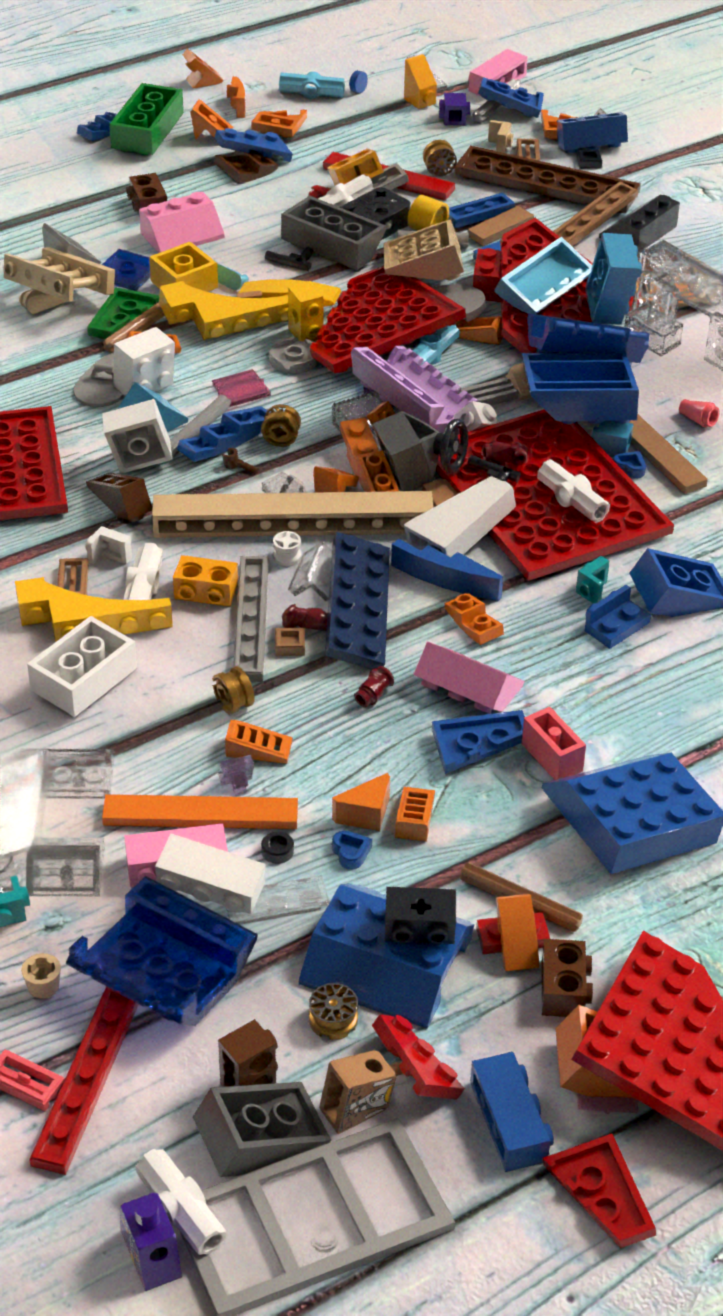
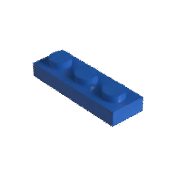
M502 192L450 207L448 220L451 219L454 228H462L468 224L482 222L485 219L506 212L515 207V202Z

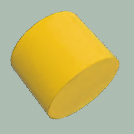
M420 195L410 207L408 225L411 229L418 231L447 221L449 219V206L444 202Z

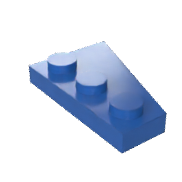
M482 78L478 94L489 101L495 100L508 109L514 108L519 110L527 117L534 116L538 118L541 112L544 93L529 94L526 88L519 87V89L514 90L506 83Z
M230 128L216 130L215 139L222 148L250 153L252 149L263 154L264 157L271 158L272 154L283 156V161L291 162L293 153L276 133L258 134L252 130L237 132Z
M523 710L432 721V733L445 774L521 744L525 717Z

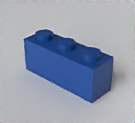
M617 112L557 120L558 147L565 150L566 153H575L579 148L586 147L587 150L600 149L601 145L620 147L621 143L628 142L627 115Z
M513 1051L472 1061L470 1084L505 1172L543 1163L542 1158L549 1156V1149L554 1144V1138L550 1125L548 1123L543 1124L541 1119V1107L537 1095L530 1093L525 1066L518 1064Z

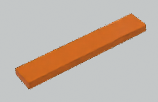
M105 794L102 821L103 826L198 827L223 824L224 828L297 829L298 798Z

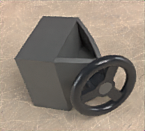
M404 411L373 423L380 449L383 450L393 477L401 491H413L422 487V484L433 482L439 455L442 467L448 473H454L459 470L465 460L468 449V431L461 419L451 420L443 433H439L432 426ZM458 429L460 432V443L458 439ZM457 453V458L455 462L451 465L450 460L453 457V455Z

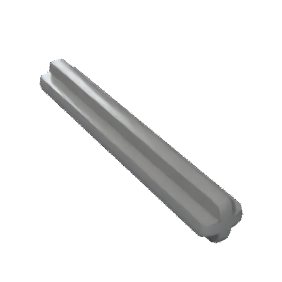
M513 78L507 83L514 90L521 87L519 79L515 80ZM487 100L473 112V121L482 123L502 104L495 100Z
M220 395L170 439L172 459L180 452L177 450L179 440L197 437L202 426L211 425L229 408L231 404L230 399L225 395Z

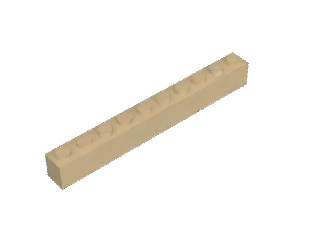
M432 491L153 495L154 538L275 536L283 531L295 532L299 536L335 535L336 532L347 535L406 534L404 524L432 509L433 499Z

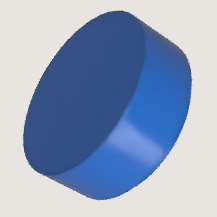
M358 70L352 73L349 80V87L352 92H364L368 83L367 74Z

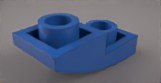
M105 112V115H95L94 122L90 121L87 124L78 125L77 134L91 141L109 137V124L117 114Z

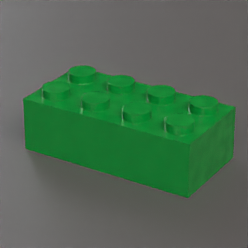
M141 83L109 124L111 148L119 149L123 152L131 151L142 155H153L184 113L183 89Z

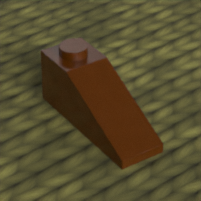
M109 472L86 481L87 487L119 518L134 522L145 518V513L153 510L143 478Z

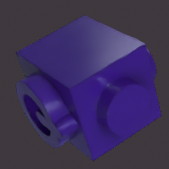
M444 93V99H439V119H444V125L466 126V115H470V102H466V93Z

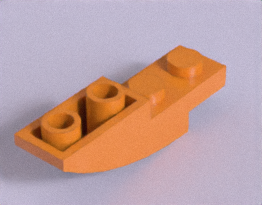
M366 417L340 422L339 429L347 447L346 456L354 474L359 476L358 482L365 492L399 491L383 450L379 451Z

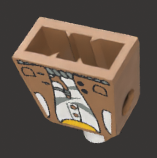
M375 1050L329 1062L319 1109L337 1134L376 1116L389 1107L394 1087L407 1081V1076L398 1067L400 1062L389 1065L380 1052Z

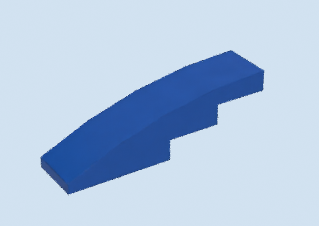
M262 406L223 413L221 423L202 426L199 436L179 440L177 450L196 462L224 453L228 448H236L261 434V426L267 410Z
M401 539L392 543L391 566L417 579L462 594L469 593L474 597L499 601L502 598L503 576L467 556L457 552L452 557H449L429 545L423 550H419Z

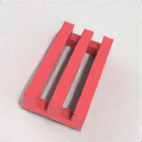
M4 1049L0 1054V1090L45 1112L49 1108V1101H54L58 1096L57 1091L61 1089L65 1078ZM4 1063L49 1084V1087L32 1080L30 1076L22 1072H16L3 1066Z

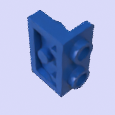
M628 585L612 591L598 603L592 604L585 614L584 631L609 649L650 623L651 614L630 600L631 587Z

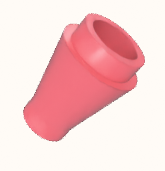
M684 399L679 406L680 414L685 415L704 428L707 426L712 427L718 421L720 411L713 402Z

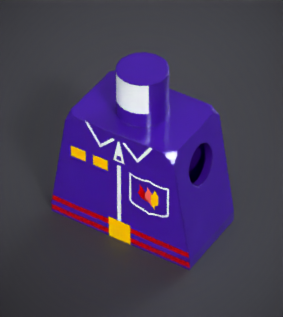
M151 1193L123 1203L120 1206V1231L144 1290L148 1291L182 1278L175 1232L159 1195ZM159 1248L160 1258L151 1259L150 1254Z

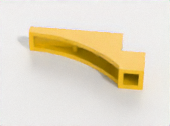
M184 281L160 286L159 305L169 325L193 319L203 340L263 327L281 321H288V295L269 298L231 297L193 288L186 285Z
M44 577L15 581L21 625L51 622L55 642L90 616L123 635L173 627L170 598L152 600L106 599L63 589L46 582Z

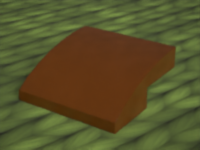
M252 149L250 153L235 150L234 155H216L214 160L215 165L238 183L265 177L278 169V164L269 157H264L263 154Z

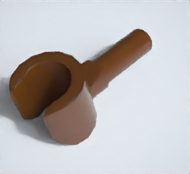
M228 448V455L222 454L223 463L227 469L239 467L254 474H257L259 468L239 459L238 451L235 448Z

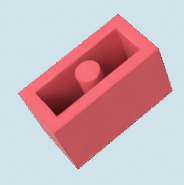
M551 707L524 717L522 745L554 780L583 772L586 744Z

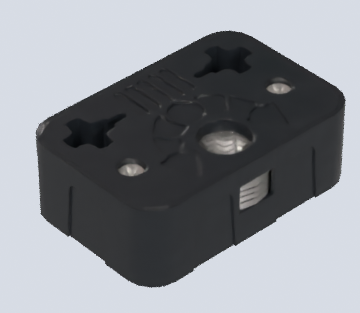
M375 188L340 206L342 209L385 225L386 231L381 240L409 226L408 214L411 202L386 188Z

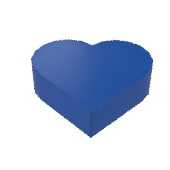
M640 451L619 453L613 457V461L630 478L638 479L645 475L646 463Z
M339 831L332 838V850L339 856V864L342 867L351 870L357 869L364 863L370 852L373 839L350 831Z

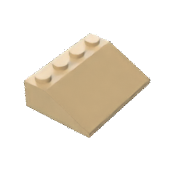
M451 219L385 242L384 270L386 274L433 280L446 279L448 281L458 278L464 272L460 244Z

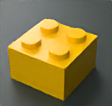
M190 241L149 257L151 282L159 289L160 286L184 281L186 285L206 292L218 288L217 262Z

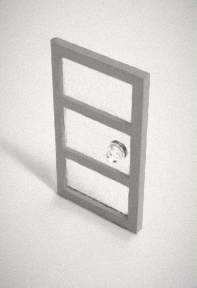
M395 1118L201 1190L205 1197L206 1206L226 1230V1239L211 1254L198 1255L182 1233L181 1236L216 1316H234L455 1229V1221L404 1129L402 1122L399 1118Z

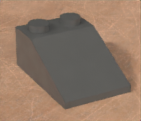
M302 1082L210 1088L192 1116L220 1177L243 1175L325 1145L331 1141Z

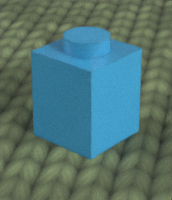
M603 421L598 427L594 426L591 437L613 458L616 454L629 451L633 423L622 424L615 421Z

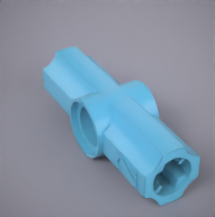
M314 71L306 75L281 72L279 90L281 93L302 94L308 99H315L318 96L343 98L345 80L344 78L321 76L318 72Z
M456 325L445 326L436 330L434 334L420 337V342L411 350L424 359L423 363L427 361L430 364H436L441 360V353L459 337L460 331Z

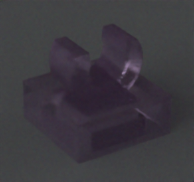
M251 755L220 761L218 776L221 786L232 784L234 795L247 793L248 780L252 779L254 770Z

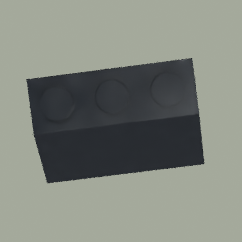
M660 194L599 234V238L601 239L602 233L632 234L634 245H637L638 253H640L677 227L680 202L671 199L667 195Z

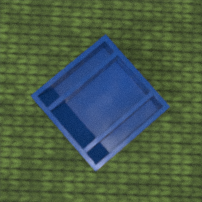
M626 352L522 353L530 395L556 421H561L565 424H573L576 421H588L593 424H599L603 421H615L616 423L624 424L630 422V420H637L639 389Z
M672 752L647 755L543 783L541 787L610 874L716 844L723 827V810Z

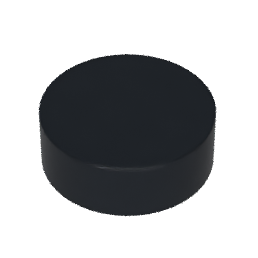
M284 832L267 834L261 842L263 858L275 864L289 861L294 854V841L292 837Z

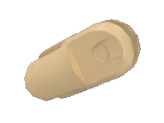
M35 289L25 291L19 296L20 304L33 315L66 302V300Z

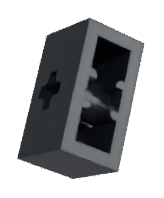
M386 887V942L432 943L437 945L455 943L456 889Z

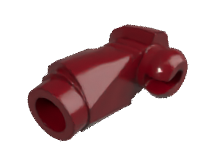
M492 441L489 444H483L482 456L484 460H490L491 462L510 463L513 460L518 464H522L528 458V449L520 442H517L516 445H510L508 443Z
M292 604L282 614V626L284 628H297L299 626L300 628L326 631L328 613L323 611L322 608L305 609Z
M384 666L371 670L369 677L359 687V690L354 693L356 702L364 708L368 705L376 704L383 695L384 690L388 686L394 685V676L391 671Z

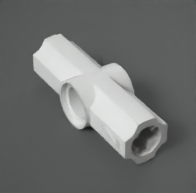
M362 174L346 184L340 183L334 186L325 196L319 199L340 207L373 190V182L368 176Z
M551 459L545 461L538 470L537 478L555 492L556 499L561 506H574L595 523L602 521L609 512L610 504L592 491L591 484L584 475L573 476Z
M145 543L144 546L138 548L134 565L129 566L127 570L126 592L123 600H151L152 594H157L163 550L158 548L155 543Z
M152 1149L144 1154L136 1165V1173L151 1193L159 1195L172 1227L175 1225L178 1227L198 1255H209L217 1250L226 1239V1230L206 1206L205 1197L196 1181L190 1176L185 1178L163 1149Z

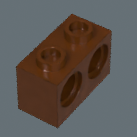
M156 173L129 177V186H126L128 200H132L134 212L139 214L140 208L168 201L167 194Z
M544 939L541 959L542 1016L567 1017L578 1005L585 1007L586 1004H592L593 983H586V976H591L592 955H586V941Z
M255 1019L218 1039L220 1084L223 1087L276 1083V1071L278 1070L276 1049L278 1044L269 1029L264 1030Z

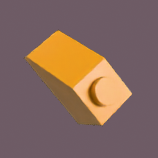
M421 54L405 59L404 99L418 109L436 104L437 83L425 55Z

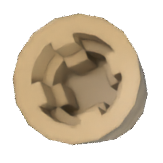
M47 953L35 954L26 959L22 965L21 972L29 993L40 999L53 996L59 989L61 972L59 960Z

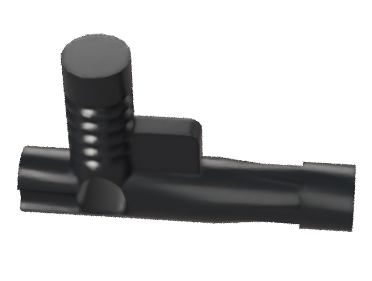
M306 247L300 255L291 253L289 256L267 250L265 260L309 271L312 263L308 260L313 255V250L310 247Z
M473 455L468 459L469 466L486 471L487 477L493 476L505 482L507 480L514 482L520 480L521 472Z

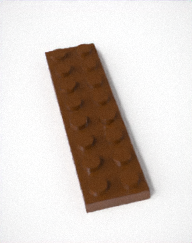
M471 145L457 162L454 169L455 175H460L466 179L473 178L488 184L495 183L506 188H517L528 193H539L550 198L569 200L572 203L587 205L620 181L637 189L638 194L641 188V183ZM634 200L617 213H627Z

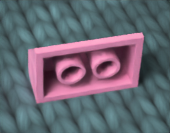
M194 192L188 196L172 198L169 201L150 204L148 207L139 209L141 234L158 253L189 241L198 246L225 238L214 203L204 192Z
M428 641L413 674L423 679L421 685L438 691L439 686L449 690L447 696L464 702L465 698L475 701L474 708L491 714L492 709L502 712L520 691L525 682L510 674Z

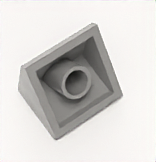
M43 224L44 248L51 247L101 264L99 259L78 242L48 224Z

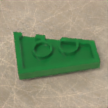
M115 287L114 294H110L87 326L88 335L106 339L158 303L159 295Z

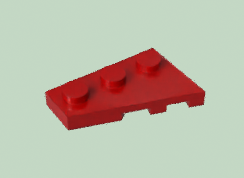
M379 1014L372 1027L387 1050L402 1059L398 1066L402 1073L408 1077L411 1075L416 1080L412 1088L417 1096L457 1100L465 1088L456 1079L458 1075L455 1070L437 1059L434 1055V1048L413 1033V1026L407 1019L400 1015L388 1016Z
M612 1133L542 1158L543 1166L620 1248L656 1236V1227Z

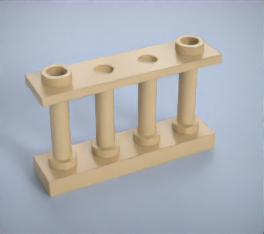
M51 247L42 248V259L28 261L9 253L4 254V278L68 302L73 301V289L88 288L105 295L114 294L115 269Z

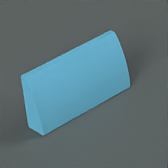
M560 237L502 277L494 291L519 310L530 314H537L589 277L592 265L564 238Z

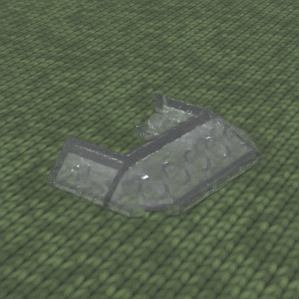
M665 240L639 252L638 262L642 264V273L635 283L636 289L631 316L665 337H669L674 334L678 300L710 317L704 360L723 371V273Z
M20 748L0 761V893L12 891L10 877L17 875L20 887L26 886L29 896L100 897L105 852L104 838H41L46 798L105 799V794H111L115 749Z

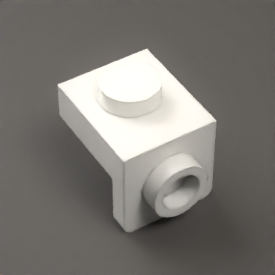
M471 401L453 415L454 419H461L465 423L468 432L498 423L494 408L489 404Z
M101 526L86 542L85 549L87 551L88 563L94 565L102 556L123 564H127L132 559L131 536Z

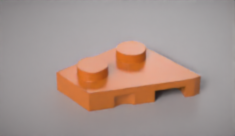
M287 110L258 112L251 121V130H256L263 134L273 132L284 138L293 137L307 119V110H300L299 115H287Z

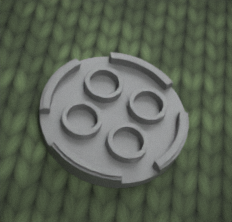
M458 284L433 287V289L465 308V322L477 318L485 310V295L475 287Z

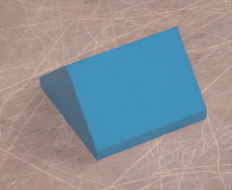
M134 382L117 408L120 409L155 399L167 432L188 423V417L158 393L137 382Z

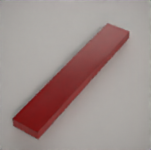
M332 152L323 161V169L328 170L327 167L350 156ZM381 164L382 169L389 167L388 165ZM407 170L404 171L408 175L409 182L397 187L398 189L444 201L455 191L454 182Z
M106 986L29 1159L31 1167L63 1175L67 1174L140 1003V993Z

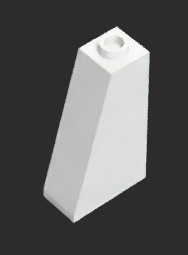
M493 476L479 482L405 523L404 529L408 544L419 550H423L429 545L449 557H452L457 552L464 555L516 507L513 487L509 483L500 481Z

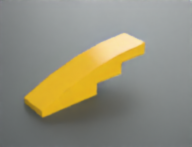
M287 279L245 282L238 293L261 291L262 298L288 295L289 286L308 281ZM312 282L324 296V307L334 305L341 294L340 288Z

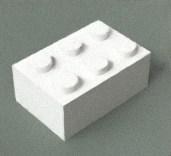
M90 616L27 663L30 690L76 717L137 668L135 641Z

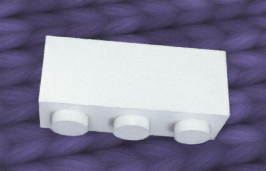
M172 833L155 866L156 883L166 890L173 892L181 891L192 895L199 901H211L237 913L245 912L252 914L266 878V864Z

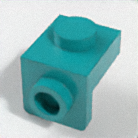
M599 556L578 570L576 593L593 604L601 601L603 585L607 583L610 561L603 556Z
M17 875L10 877L12 891L0 893V927L26 921L25 907L30 906V899L27 887H20Z

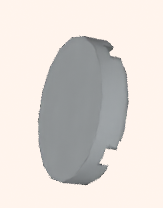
M296 337L283 338L272 345V349L269 350V361L272 367L284 373L299 374L308 372L319 363L311 357L309 347L312 342L307 339L303 342L298 341Z

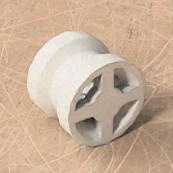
M283 531L276 534L273 538V547L275 548L273 560L275 563L285 567L299 563L301 560V537L291 531Z

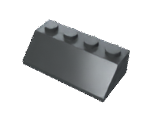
M308 196L281 214L282 240L304 249L310 247L313 253L356 270L372 260L386 231V226L312 196Z

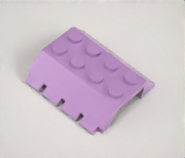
M395 346L387 362L368 347L353 348L351 351L353 374L361 380L360 383L364 387L375 390L380 394L379 398L382 401H389L390 404L399 409L398 412L404 411L422 420L439 432H444L447 424L454 419L453 415L471 401L479 402L465 390L458 394L461 391L459 385L447 376L442 377V373L427 361L423 363L424 359L411 349L406 350L404 346Z

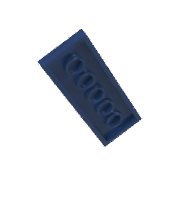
M336 532L332 546L325 656L370 669L385 665L390 547L363 540L353 535Z

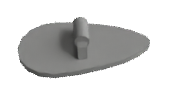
M114 352L95 362L75 384L73 393L76 400L81 404L90 407H104L112 405L123 398L124 395L113 386Z

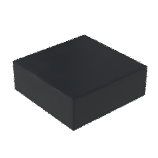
M598 149L577 150L576 158L580 169L602 168L603 161Z

